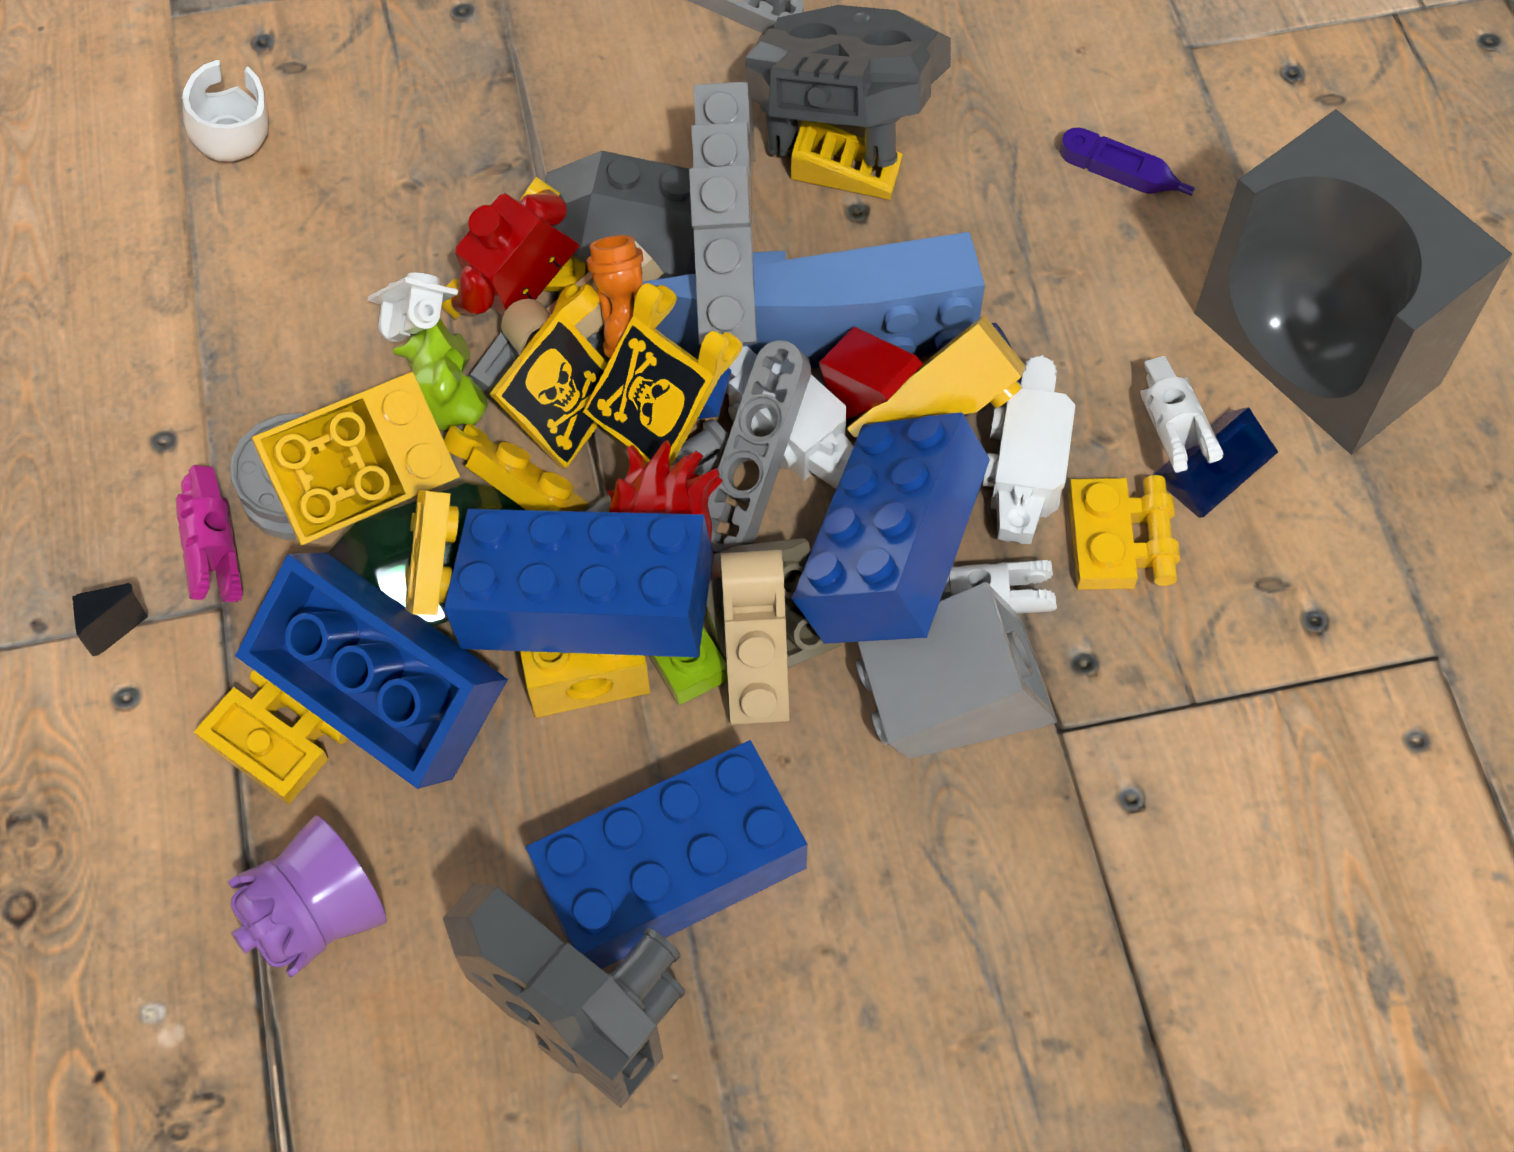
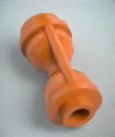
M629 235L609 236L592 242L589 246L591 256L587 258L588 270L592 272L593 281L598 290L604 321V354L609 358L612 357L633 317L634 299L638 290L643 285L641 265L644 261L643 252L635 246L634 237Z

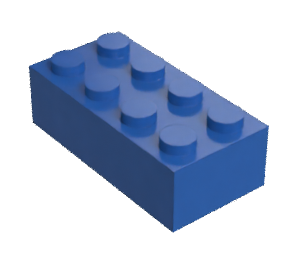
M962 412L862 425L792 596V600L824 644L927 638L990 461Z
M468 509L444 611L461 649L699 657L714 558L705 517L701 514Z
M327 552L287 554L235 654V657L417 789L453 780L508 680L466 649H461L460 645L423 619L405 610L403 605Z
M749 740L525 847L535 876L567 942L599 968L603 969L624 959L644 935L643 932L647 928L655 930L666 938L807 869L808 844L752 741Z

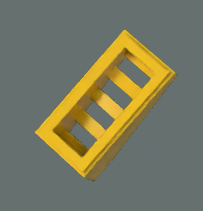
M802 120L792 151L791 179L891 200L902 164L903 154L897 152V162L883 167L880 178L871 175L873 166H869L864 162L865 138L827 123ZM876 155L875 165H878L879 158L878 155ZM832 156L840 157V163L831 160ZM853 160L862 162L860 171L851 168Z

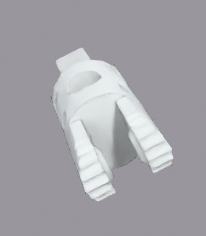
M1165 356L1145 361V370L1148 372L1146 376L1148 389L1140 391L1141 398L1174 471L1178 473L1188 469L1186 450L1198 444L1203 456L1206 457L1209 463L1222 459L1223 451L1188 378L1176 377Z
M1051 560L1006 562L991 565L975 564L961 567L952 566L940 601L987 582L1017 614L1055 611L1057 609L1056 596L1051 590L1028 589L1010 591V586L1042 583L1047 581V579H1051L1053 575Z

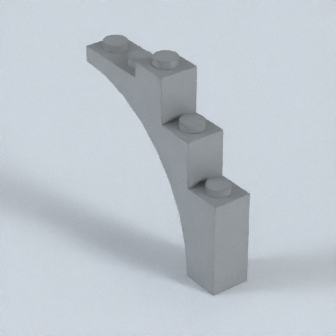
M748 82L694 85L695 125H691L693 168H689L691 218L694 230L699 345L701 347L705 336L711 331H717L721 334L725 332L732 333L740 339L742 345L757 344L752 173L753 162H756L753 107Z

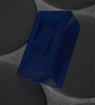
M1249 407L1229 411L1210 425L1223 451L1222 459L1209 463L1206 457L1203 456L1198 444L1186 450L1188 457L1187 470L1176 473L1169 460L1153 474L1163 476L1166 481L1167 491L1198 518L1206 516L1278 453V450Z

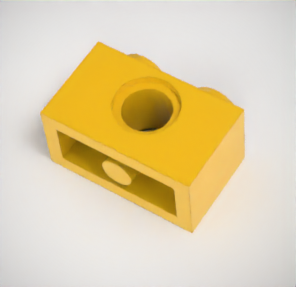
M520 651L535 718L650 693L647 664L643 655Z

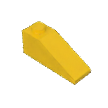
M983 315L926 360L887 402L856 416L847 429L853 437H857L862 425L958 412H962L965 415L978 412L989 402L997 409L1022 389L1017 380L1022 377L1026 366L986 316Z

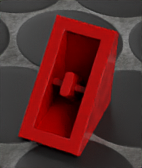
M855 326L819 362L826 388L846 405V420L887 402L923 364L916 355Z

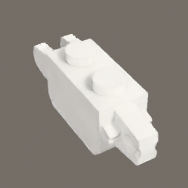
M743 346L739 356L729 367L731 374L726 393L729 395L728 413L733 423L755 358L757 357L748 346ZM786 357L783 364L774 363L771 371L778 376L779 381L783 373H792L794 365ZM811 374L780 467L783 469L791 468L803 481L812 474H815L837 489L854 447L845 436L846 405ZM764 388L762 394L776 398L781 403L784 402L785 396L777 390L772 393L767 388ZM766 407L760 409L754 415L751 428L755 436L764 437L774 431L778 422L777 412L774 408Z
M1043 355L1034 358L1030 357V360L1026 361V368L1020 384L1022 389L1007 401L1006 407L994 408L990 438L1000 440L998 454H987L990 461L982 486L993 488L990 509L997 510L998 539L1007 542L1032 543L1040 517L1046 518L1058 510L1061 490L1064 488L1076 405L1066 394L1054 392L1057 365L1053 364L1054 360L1051 361Z

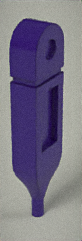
M1080 127L1071 128L1063 135L1060 149L1061 157L1072 165L1082 169L1087 168L1092 173L1147 194L1180 191L1192 196L1195 187L1182 183L1172 173L1167 163L1154 155L1108 137H1100V134Z

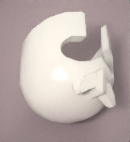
M220 60L206 63L191 74L182 96L183 122L188 138L203 155L217 161L233 162L249 157L258 151L268 134V109L259 77L249 67H246L244 71L246 88L255 96L256 101L238 86L216 93H205V90L210 85L222 81Z

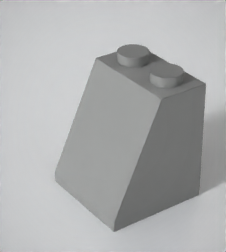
M987 582L940 601L927 638L858 642L862 658L856 660L857 670L865 688L869 692H873L878 708L877 711L872 713L875 730L884 745H891L909 759L1042 728L1058 722L1022 618Z

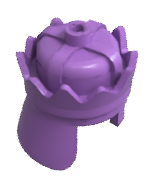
M315 815L301 829L280 856L272 861L266 860L259 866L244 871L228 881L231 888H240L234 893L230 903L233 913L242 925L231 932L234 940L245 954L256 947L265 962L272 967H283L290 963L286 970L289 977H293L305 968L316 956L324 952L326 946L334 940L362 933L384 925L387 922L381 901L362 867L334 829L318 815Z

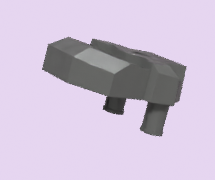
M835 5L778 17L774 29L769 28L745 57L746 82H748L750 97L766 113L767 151L772 155H776L778 153L777 145L780 144V156L792 154L798 136L797 120L864 127L865 131L864 162L869 166H874L875 156L878 155V167L893 165L897 162L898 158L896 152V122L901 117L919 114L931 97V84L951 67V38L905 13L890 9Z
M473 883L443 917L454 955L465 977L509 1017L534 1030L542 1038L538 1043L542 1051L568 1072L581 1074L620 1108L623 1107L663 1059L657 1025L678 999L685 995V989L666 972L673 962L680 958V953L666 938L655 930L647 928L643 932L644 935L610 974L599 968L571 944L563 942L498 886Z

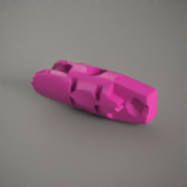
M193 465L189 469V473L181 481L182 494H178L176 497V513L179 522L181 546L184 551L183 559L189 598L194 600L206 598L210 588V574L208 572L216 571L217 584L222 601L238 602V600H242L243 590L227 499L221 498L214 468Z

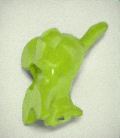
M439 318L437 324L432 328L416 333L405 345L394 347V354L409 360L408 364L416 377L439 431L447 432L450 426L475 425L481 420L488 402L482 389L472 378L463 375V370L470 359V351L461 334L456 333L452 335L445 327L441 318Z

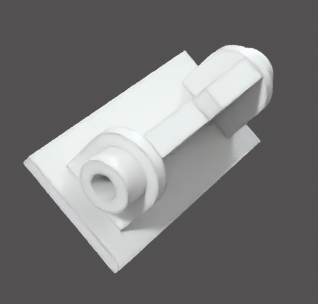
M408 273L407 277L389 283L387 287L368 296V301L381 304L378 323L381 335L390 342H400L409 337L410 334H416L435 326L440 318L442 302L456 296L458 289L441 286L440 279L430 274Z

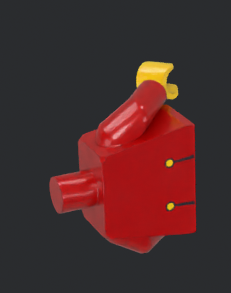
M535 177L520 201H517L507 193H503L491 205L477 207L471 213L468 221L470 230L456 246L454 253L463 269L460 273V281L455 277L445 286L458 289V294L442 302L441 305L454 320L461 314H483L491 307L501 315H504L508 307L516 301L522 299L536 300L580 247L576 241L554 226L564 220L567 206L559 197L561 193L539 177Z

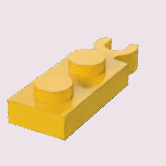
M466 424L463 431L456 426H450L444 439L448 451L459 458L467 460L466 468L525 510L579 512L587 508L589 502L573 492L574 486L570 481L556 473L545 472L530 462L531 456L523 448L509 442L494 444L482 430L472 424Z

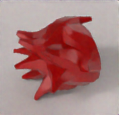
M669 441L663 442L648 464H646L644 458L634 445L629 446L627 451L630 467L626 479L619 478L617 480L615 491L607 490L608 495L611 497L609 512L701 514L705 517L711 543L712 522L708 500L713 491L722 482L718 469L715 468L701 476L694 474L703 458V455L698 451L693 452L689 456H684L678 463L669 467V454L671 450Z

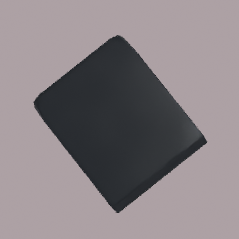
M129 583L72 596L76 634L92 656H98L148 618V609L133 585Z

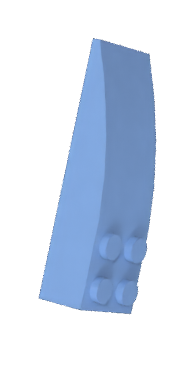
M970 232L755 264L757 344H746L743 346H748L758 355L759 351L770 342L776 340L788 341L806 355L811 369L820 368L819 362L855 326L917 357L934 355L980 318L985 284ZM696 274L643 281V284L650 283L656 287L665 285L674 291L677 301L671 312L655 329L698 360L701 347L699 345Z

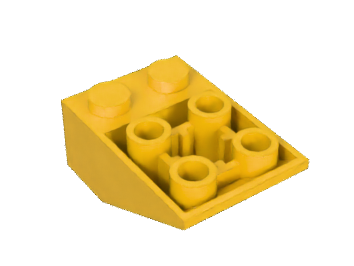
M413 371L251 437L300 546L418 495V490L429 491L460 477Z

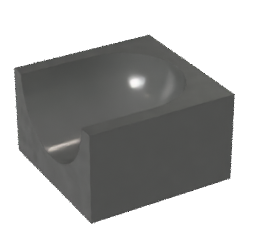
M1335 109L1238 179L1194 314L1352 455L1442 383L1508 264L1512 253Z

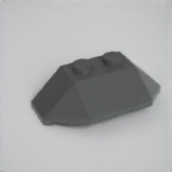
M599 151L547 172L545 182L561 193L559 197L567 206L564 220L554 226L580 245L573 254L579 262L587 263V258L591 256L589 246L592 242L609 236L629 235L634 237V240L653 258L664 272L659 278L696 274L689 168Z

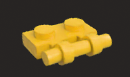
M1152 475L1143 480L1144 496L1142 498H1129L1127 478L1070 479L1068 499L1077 590L1134 589L1138 580L1137 568H1153L1154 583L1156 585L1168 586L1177 582L1176 564L1181 559L1179 542L1172 538L1170 519L1175 516L1173 496L1167 493L1166 481L1163 476ZM1132 523H1148L1150 541L1147 543H1134Z
M418 490L416 513H412L410 531L414 532L410 566H406L404 583L408 585L405 610L415 615L438 616L439 603H446L452 569L451 567L443 566L445 542H455L459 517L458 507L449 506L451 496L449 493Z
M252 670L249 679L261 688L258 693L250 699L233 687L193 732L201 743L284 803L290 805L329 760L324 750L315 745L314 742L324 735H328L340 745L346 743L349 739L255 670ZM286 706L301 716V718L291 728L273 714L278 709Z

